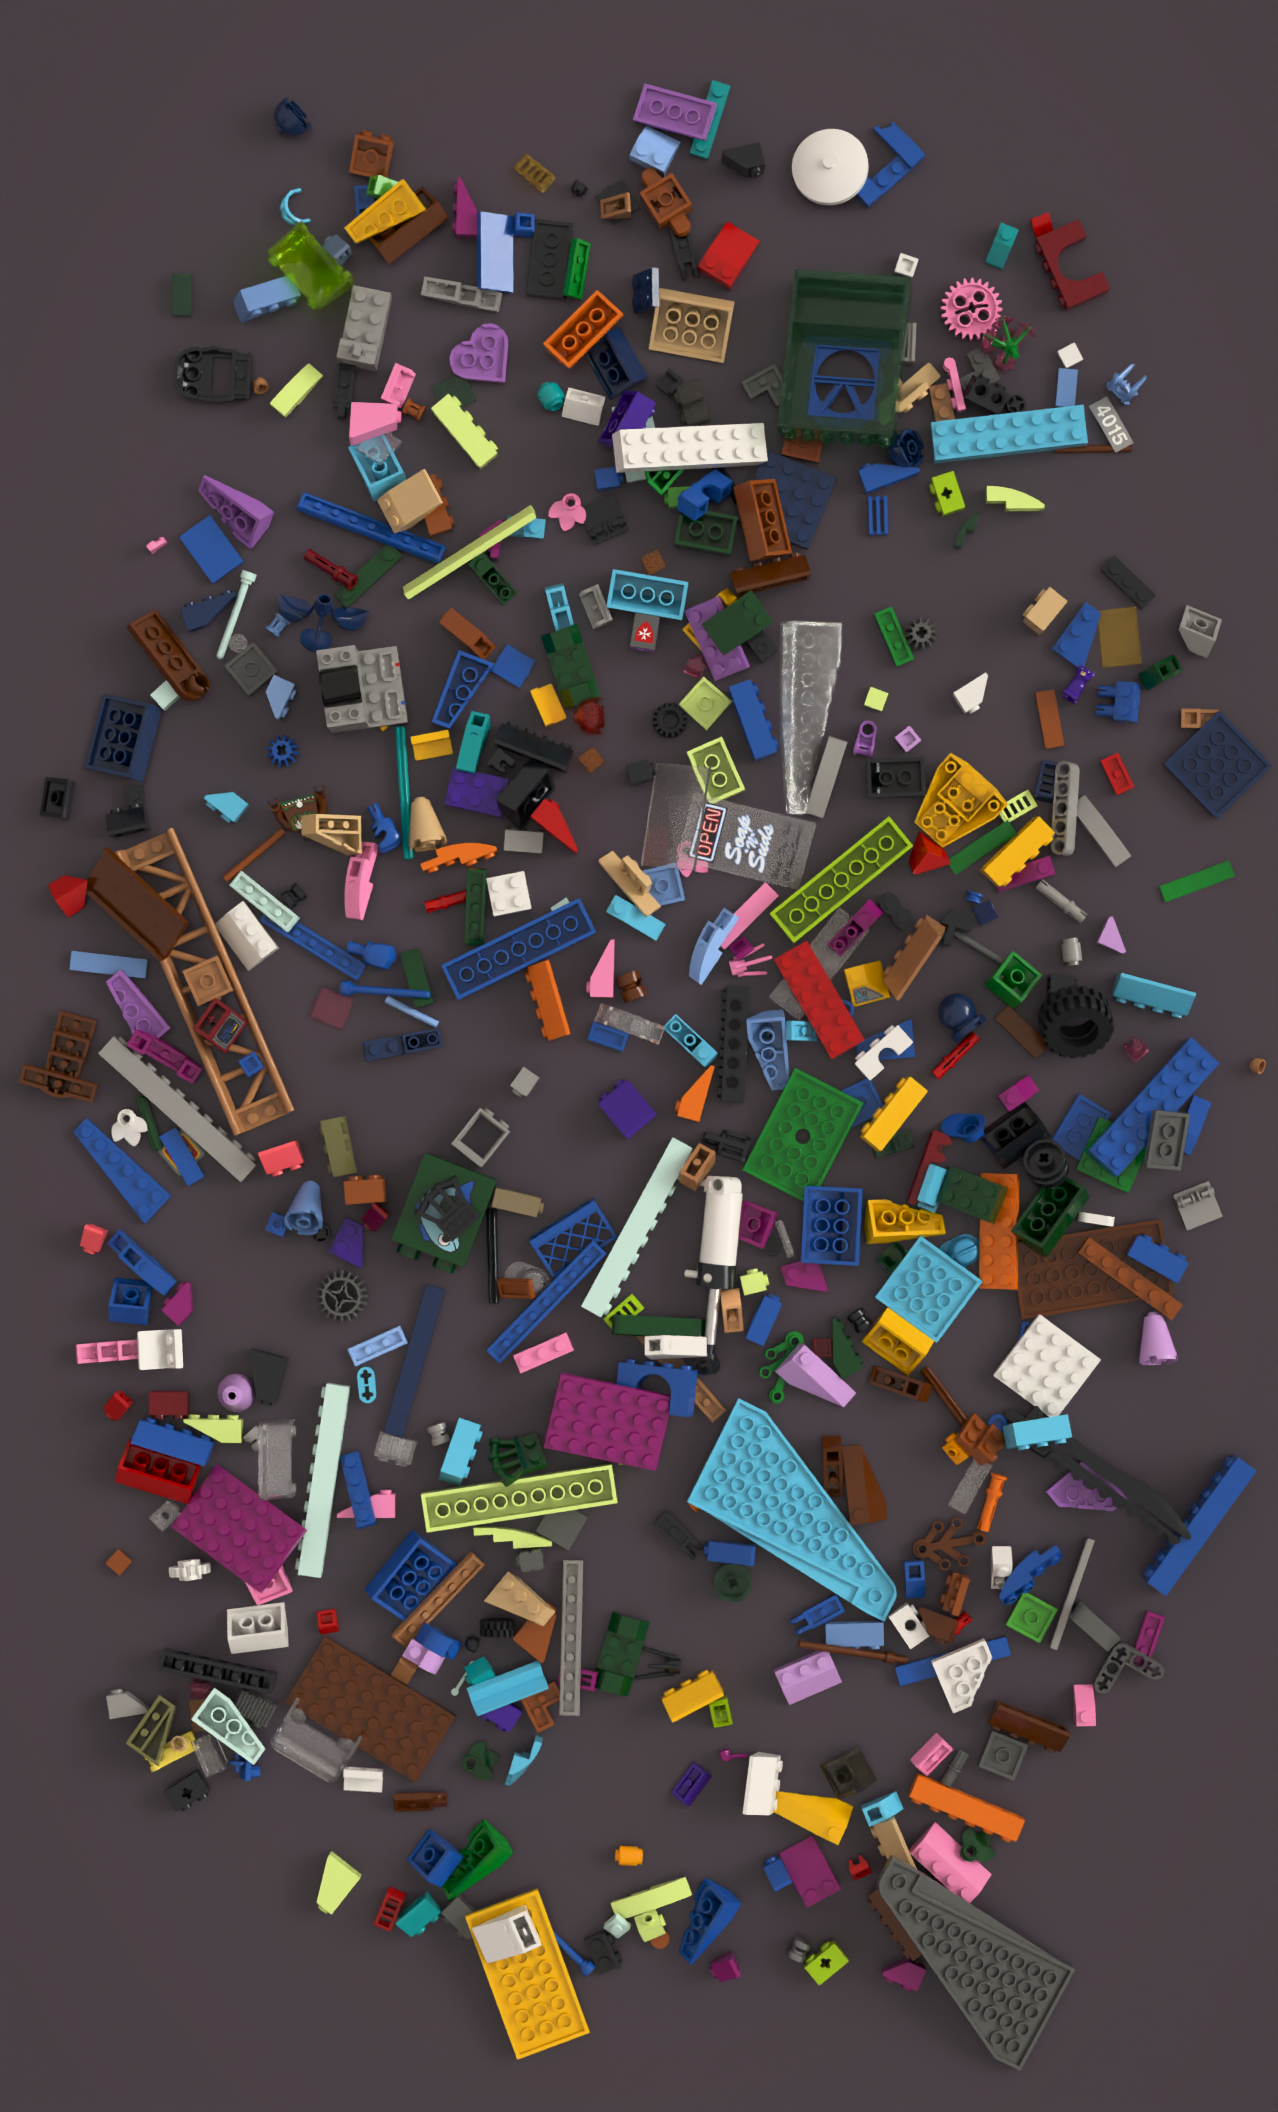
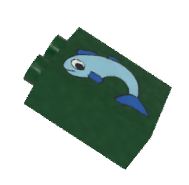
M424 1153L391 1239L399 1243L396 1252L418 1260L421 1251L435 1256L432 1264L433 1267L454 1274L457 1265L465 1267L498 1180L429 1153ZM456 1175L464 1198L481 1216L452 1242L435 1223L414 1212L419 1208L426 1192L429 1193L436 1183L439 1184ZM454 1186L444 1190L456 1204L460 1201ZM440 1193L434 1198L446 1213L453 1208ZM429 1203L425 1213L441 1219L443 1216Z

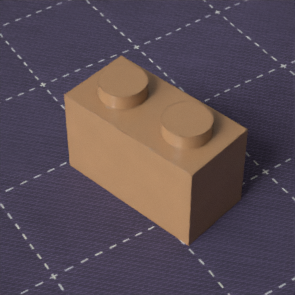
M699 1143L680 1170L679 1183L696 1191L715 1164L716 1152Z

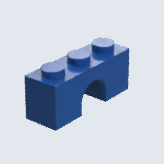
M714 469L709 474H705L700 481L693 483L689 489L679 494L677 510L696 521L707 512L709 499L720 503L730 495L733 481Z

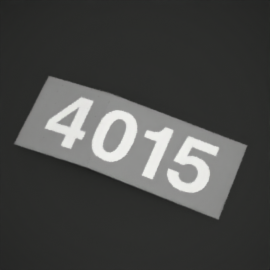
M1107 396L1089 406L1115 453L1134 443Z

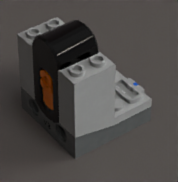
M355 645L316 650L327 728L333 735L409 724L397 646L358 651Z

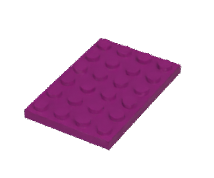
M560 1372L543 1448L656 1471L669 1419L671 1395Z
M219 1465L214 1467L189 1501V1504L186 1505L171 1526L261 1594L307 1532L304 1527Z

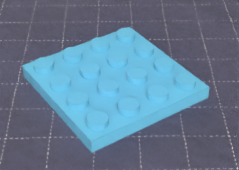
M920 1236L876 1294L875 1298L937 1343L980 1286L982 1280Z

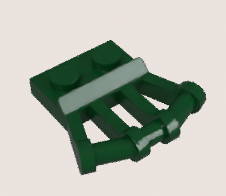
M536 1432L520 1438L517 1436L513 1440H500L498 1438H491L489 1440L491 1448L488 1459L493 1465L492 1471L500 1477L505 1487L510 1486L525 1474L548 1467ZM498 1448H514L498 1453ZM515 1456H518L519 1458L517 1460L505 1464H500V1461ZM519 1468L511 1475L505 1473L506 1471Z

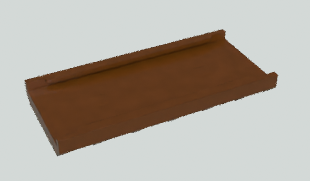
M108 847L103 848V854L87 879L86 893L158 961L165 960L188 926V921Z

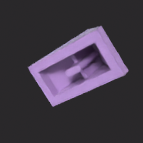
M1112 916L1106 919L1096 943L1114 952L1123 954L1126 950Z

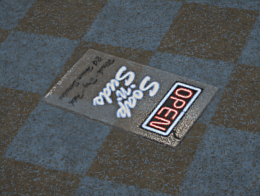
M694 793L677 861L799 890L816 823Z

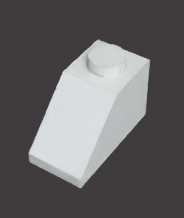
M987 673L982 674L952 694L964 714L968 711L972 714L980 709L978 705L983 700L988 678Z

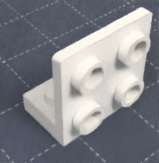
M181 1329L137 1332L139 1370L183 1368Z

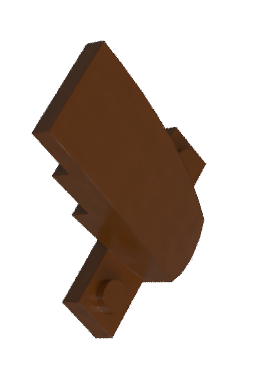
M60 1010L56 1028L53 1032L51 1047L48 1051L46 1069L24 1063L18 1083L42 1089L46 1094L53 1097H72L93 1103L98 1083L80 1079L79 1077L87 1059L98 1020Z

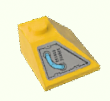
M881 961L843 970L854 1007L890 998L888 987L883 982L885 976Z

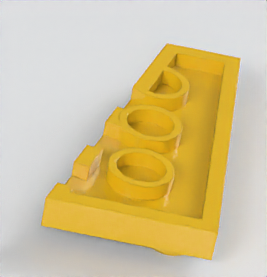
M402 179L344 228L354 242L358 244L427 210L406 181Z

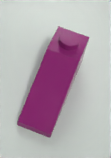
M1050 856L1025 863L1024 869L1019 873L1015 871L1010 876L1012 880L1005 887L1003 885L997 887L998 893L1055 875Z

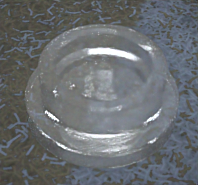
M234 634L229 639V648L235 653H240L248 646V641L242 634Z

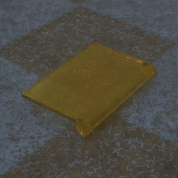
M1136 606L1098 610L1101 613L1098 626L1103 668L1142 664Z

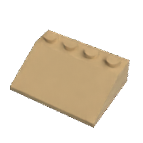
M659 288V307L655 308L649 350L724 363L735 302Z

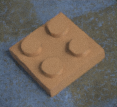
M218 955L182 971L198 1006L234 991Z

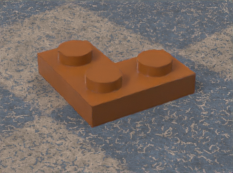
M555 1681L548 1684L549 1688L547 1690L521 1699L537 1733L555 1725L547 1709L548 1706L560 1701V1690Z

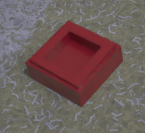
M813 1338V1353L819 1358H833L832 1338Z

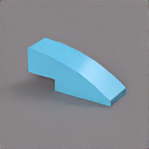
M564 584L545 587L555 631L573 625Z

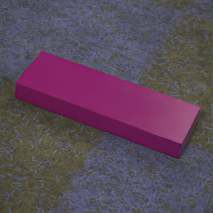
M1146 1610L1134 1648L1152 1658L1165 1616ZM1136 1656L1133 1659V1663L1136 1666H1141L1144 1664V1659L1141 1656ZM1147 1661V1665L1143 1670L1147 1671L1150 1661Z

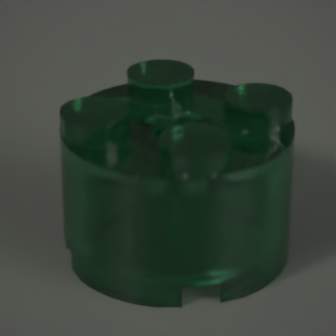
M723 1563L715 1571L713 1577L714 1589L718 1596L727 1602L740 1601L746 1598L751 1591V1574L744 1565ZM736 1578L737 1584L730 1586L728 1579Z

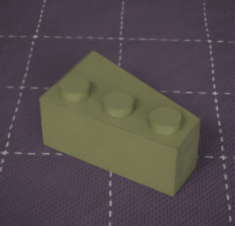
M346 1116L320 1121V1133L322 1137L324 1136L325 1144H323L325 1155H328L330 1163H327L329 1174H333V1177L357 1173Z
M159 1695L125 1744L155 1765L160 1766L177 1707Z

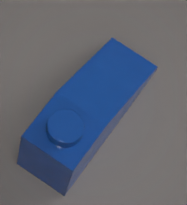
M871 463L862 465L860 467L861 470H858L857 473L865 495L919 475L920 469L916 467L886 464L871 465Z
M1193 1095L1186 1110V1113L1190 1114L1184 1154L1191 1155L1211 1106V1102Z

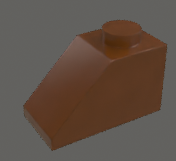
M920 1607L919 1613L929 1635L935 1638L934 1641L943 1645L946 1642L952 1644L959 1621Z

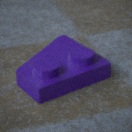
M346 1217L328 1252L362 1268L363 1225Z

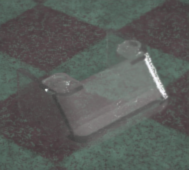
M263 1419L259 1422V1500L290 1499L296 1494V1483H293L292 1438L296 1436V1425H293L295 1419Z
M297 1697L271 1739L270 1745L279 1753L325 1781L334 1783L350 1761L363 1737L359 1736L356 1742L353 1743L349 1738H340L336 1742L305 1723L306 1716L304 1712L299 1708H295L300 1700Z

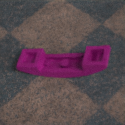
M138 1029L135 1030L126 1046L142 1055L145 1053L176 1071V1075L191 1084L194 1083L203 1069L197 1062L179 1049Z

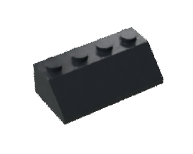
M509 721L507 724L502 723L493 742L496 747L527 759L532 758L545 766L567 773L574 754L571 745L563 742L560 745L553 742V738L543 735V738L538 737L535 731L527 728L525 731L517 729L518 725Z

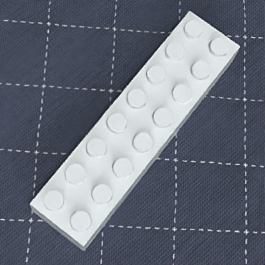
M764 423L626 429L612 434L616 473L758 466L768 461Z

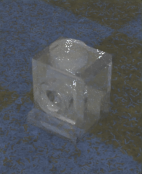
M167 1500L149 1519L163 1532L180 1515V1508L175 1502L172 1501L170 1503ZM163 1512H168L169 1518L165 1519L162 1516Z

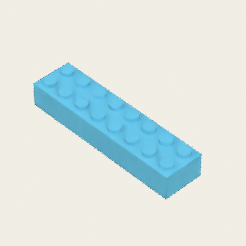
M1084 405L931 422L929 425L934 464L1086 446L1088 443Z

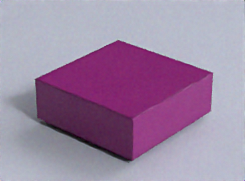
M744 936L728 947L739 961L754 950Z

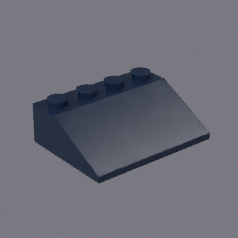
M103 694L84 768L143 782L162 708L145 702Z

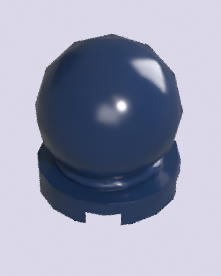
M952 993L940 1002L938 1008L940 1021L947 1029L954 1030L955 1034L951 1037L955 1042L961 1040V1038L986 1021L982 1014L980 1016L976 1015V1007L973 1001L966 995Z

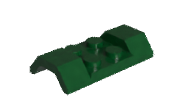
M577 623L552 633L541 635L565 709L601 697Z
M612 1612L595 1670L598 1672L596 1688L616 1695H629L650 1622Z

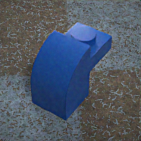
M425 1622L415 1637V1640L425 1648L443 1658L447 1657L451 1660H454L463 1644Z

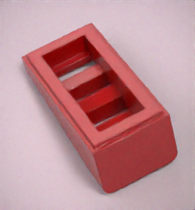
M388 1887L373 1925L391 1932L406 1893ZM386 1902L396 1906L397 1908L387 1905ZM383 1910L388 1911V1912L394 1914V1916H393V1915H390V1914H388V1913L383 1912ZM380 1917L390 1920L391 1923L381 1920Z

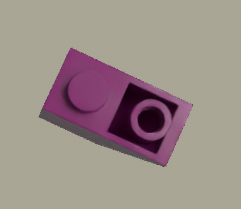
M190 1281L186 1282V1284L182 1282L175 1289L176 1295L173 1298L169 1296L162 1304L164 1308L161 1311L178 1326L193 1312V1293Z
M905 1959L882 1968L881 1974L887 1982L892 1984L894 1982L900 1983L903 1989L911 1992L912 1989L918 1991L927 1970L924 1965L911 1959Z

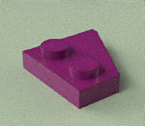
M800 1260L780 1267L787 1286L828 1291L820 1264L801 1263Z

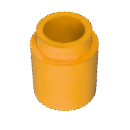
M619 1846V1850L615 1849V1861H618V1865L637 1866V1864H642L643 1849H639L638 1846Z

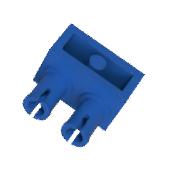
M1117 681L1116 686L1099 685L1101 691H1098V696L1115 698V704H1097V709L1099 710H1096V715L1111 716L1113 720L1120 723L1137 724L1141 685L1136 682Z

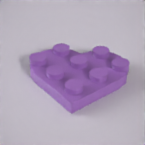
M483 324L472 333L470 341H462L456 345L449 357L453 374L465 380L505 384L508 337L504 330L495 324Z

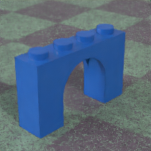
M627 1358L625 1362H619L617 1384L640 1389L643 1381L652 1374L659 1375L668 1382L671 1389L669 1415L693 1416L698 1370H691L692 1366L680 1365V1368H674L671 1363H662V1366H657L654 1361H644L643 1364L637 1363L636 1359Z

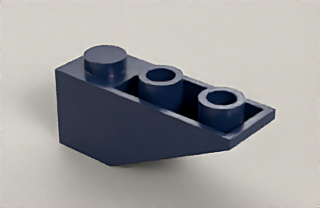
M227 590L220 593L221 596L216 598L208 596L202 599L203 602L184 604V608L180 610L187 631L191 633L207 628L237 598V593Z

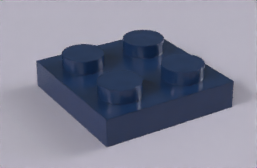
M650 268L633 275L632 287L634 288L632 305L634 313L641 314L659 307V268Z

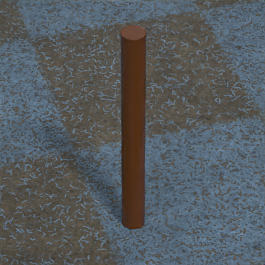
M1132 444L1118 452H1132ZM1086 445L1055 449V454L1115 452L1111 445Z

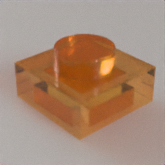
M658 549L640 558L648 575L666 568Z
M594 747L578 758L590 774L605 763Z

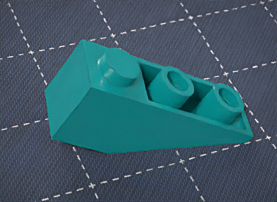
M471 711L465 728L456 770L475 773L491 730L490 715Z

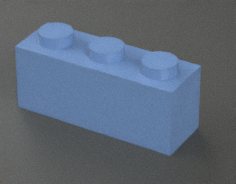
M883 1621L825 1622V1644L861 1649V1646H868V1649H880V1646H884Z

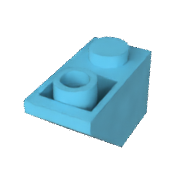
M234 792L211 794L204 797L207 800L205 805L213 811L216 809L221 811V817L228 823L231 821L236 823L250 806Z
M897 1791L861 1805L869 1827L889 1819L904 1809Z

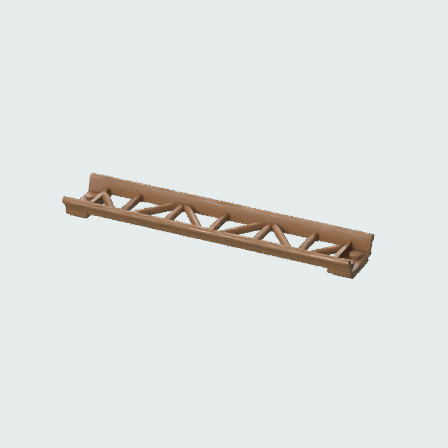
M170 828L164 834L129 849L115 852L134 872L140 870L180 882L181 884L158 893L163 899H166L184 891L175 909L178 913L182 914L188 900L192 896L204 926L182 935L175 947L208 933L215 952L219 956L234 990V996L242 1012L240 1016L248 1022L247 1026L258 1051L232 1044L228 1051L245 1056L255 1051L265 1068L258 1071L241 1107L236 1110L225 1082L245 1074L242 1067H239L221 1075L209 1045H213L193 1031L198 1019L187 996L191 990L189 985L183 986L171 957L194 964L202 963L207 959L172 950L165 960L160 961L234 1136L294 1111V1107L174 828ZM174 855L182 875L150 865ZM267 1072L276 1093L251 1103Z

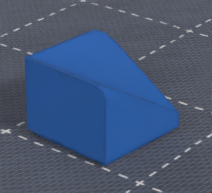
M516 212L513 217V236L531 238L535 232V214Z

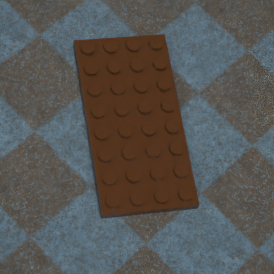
M1161 1219L1064 1234L1047 1258L1030 1249L1022 1241L1018 1242L1017 1296L1021 1319L1035 1318L1038 1314L1048 1316L1142 1300L1077 1253L1088 1237L1167 1294L1174 1295L1170 1279L1125 1255L1136 1234L1141 1236L1144 1233L1153 1238L1152 1243L1156 1245L1162 1243L1165 1245Z
M327 1636L323 1638L285 1701L286 1704L415 1783L456 1718V1715L394 1679L386 1672Z

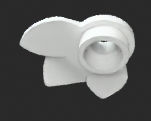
M123 1109L117 1116V1122L112 1126V1138L114 1142L125 1138L132 1146H137L141 1137L140 1132L148 1130L147 1124L143 1118L136 1116L132 1110ZM126 1115L130 1117L129 1122L125 1120Z

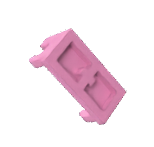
M395 363L382 394V402L397 404L398 408L402 409L416 373L409 368Z

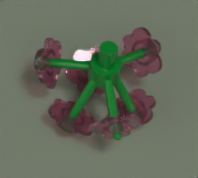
M1001 316L997 319V322L993 323L995 328L986 331L981 344V349L986 354L994 351L995 347L1005 351L1002 354L998 353L996 355L997 359L994 362L995 366L1000 367L1002 371L1015 368L1014 363L1019 357L1018 348L1021 346V342L1024 341V336L1028 334L1031 338L1036 337L1034 327L1027 322L1026 324L1018 323L1021 329H1008L1007 325L1014 322L1013 317ZM1003 327L1005 334H1003L1002 340L1004 342L995 337L996 328Z

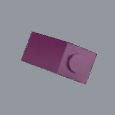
M1027 1075L997 1095V1098L1006 1111L1010 1112L1037 1093L1039 1089L1031 1077Z
M732 1951L711 1961L712 1967L709 1968L713 1978H718L719 1982L741 1976L740 1967Z

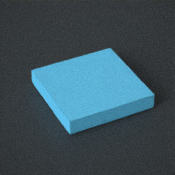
M929 1164L917 1198L918 1201L937 1207V1198L948 1170Z

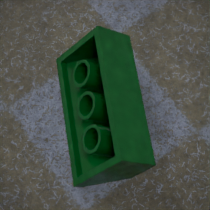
M1066 1178L1057 1187L1041 1188L1011 1232L1030 1249L1047 1258L1089 1199L1086 1187Z

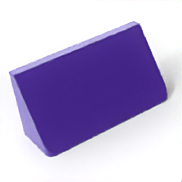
M693 1762L671 1794L684 1805L690 1806L712 1775Z

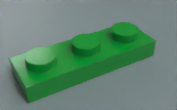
M573 238L571 242L563 295L575 300H582L591 243L578 238Z
M892 606L875 613V619L896 667L914 660Z

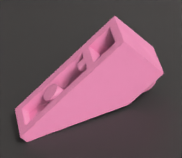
M610 940L590 977V982H587L586 993H590V997L613 998L615 940Z
M384 1489L380 1490V1493L370 1496L376 1518L396 1517V1493H392V1490ZM352 1506L338 1512L337 1518H354Z

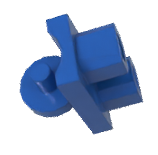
M237 1752L235 1753V1759L229 1760L230 1765H235V1772H240L241 1766L240 1778L244 1779V1781H251V1778L260 1777V1766L251 1765L248 1760Z

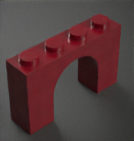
M1079 219L1037 237L1036 244L1034 245L1036 253L1042 256L1044 271L1046 273L1049 272L1051 276L1050 284L1053 290H1057L1059 297H1057L1058 302L1066 311L1100 297L1110 290L1103 272L1084 280L1074 281L1066 278L1059 269L1058 257L1060 253L1069 247L1085 241L1087 237Z

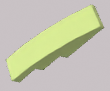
M474 1526L473 1528L474 1536L493 1535L494 1542L513 1541V1549L552 1546V1541L545 1537L515 1528L498 1526Z
M686 1877L654 1885L649 1889L633 1893L628 1897L614 1900L611 1902L614 1914L618 1913L626 1919L691 1896L692 1893Z

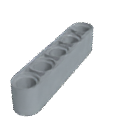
M1067 761L1059 762L1055 769L1052 830L1055 833L1052 835L1054 839L1051 841V850L1054 854L1070 856L1075 849L1080 774L1078 765ZM1067 767H1069L1068 774H1066Z

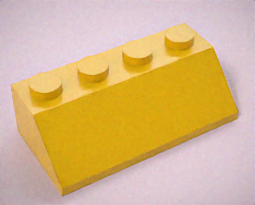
M1039 816L1033 817L979 871L997 887L1001 885L1005 887L1012 880L1010 876L1015 871L1019 873L1026 866L1024 863L1029 858L1031 860L1040 853L1038 849L1042 845L1047 846L1054 839L1052 835L1055 832Z

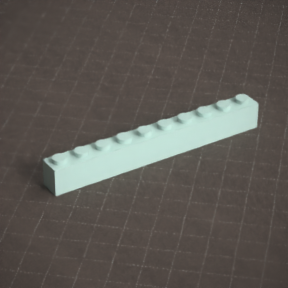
M672 1137L581 1307L599 1317H602L603 1314H608L612 1307L609 1302L612 1297L616 1298L621 1290L618 1286L621 1280L626 1281L630 1273L627 1270L630 1264L634 1265L639 1257L637 1251L640 1246L644 1248L648 1237H646L648 1230L653 1231L658 1221L655 1218L658 1212L660 1214L663 1213L667 1205L664 1201L667 1196H672L676 1188L673 1184L676 1179L679 1180V1172L692 1154V1147Z
M327 1383L326 1387H322L321 1398H324L323 1406H319L318 1417H321L320 1425L317 1424L315 1436H318V1443L314 1444L312 1455H316L315 1463H311L309 1474H313L312 1482H308L307 1493H310L309 1501H305L304 1512H307L306 1520H302L301 1525L307 1532L303 1539L299 1541L298 1550L301 1551V1556L296 1559L295 1565L298 1575L322 1577L350 1386Z

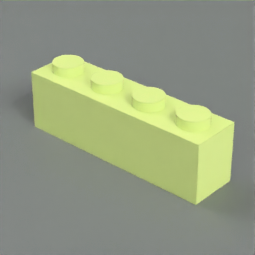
M447 394L431 408V411L481 470L498 456L496 452L498 447L492 440L487 441L484 437L486 433L479 425L476 427L472 423L473 417L467 410L463 412L459 407L462 405L455 396L451 397Z

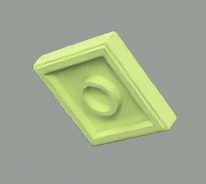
M703 676L678 705L707 731L732 701Z

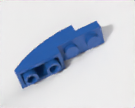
M119 1229L107 1243L129 1268L165 1296L177 1283V1280L152 1256L143 1251L122 1229Z
M1057 1545L1042 1555H1039L1037 1550H1035L1019 1563L1008 1577L999 1598L1004 1606L1014 1603L1022 1593L1030 1592L1033 1586L1036 1585L1033 1577L1040 1576L1050 1565L1054 1566L1060 1562L1063 1555Z

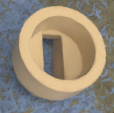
M175 1736L171 1740V1747L174 1751H183L188 1745V1741L184 1736ZM177 1740L183 1742V1745L178 1744Z

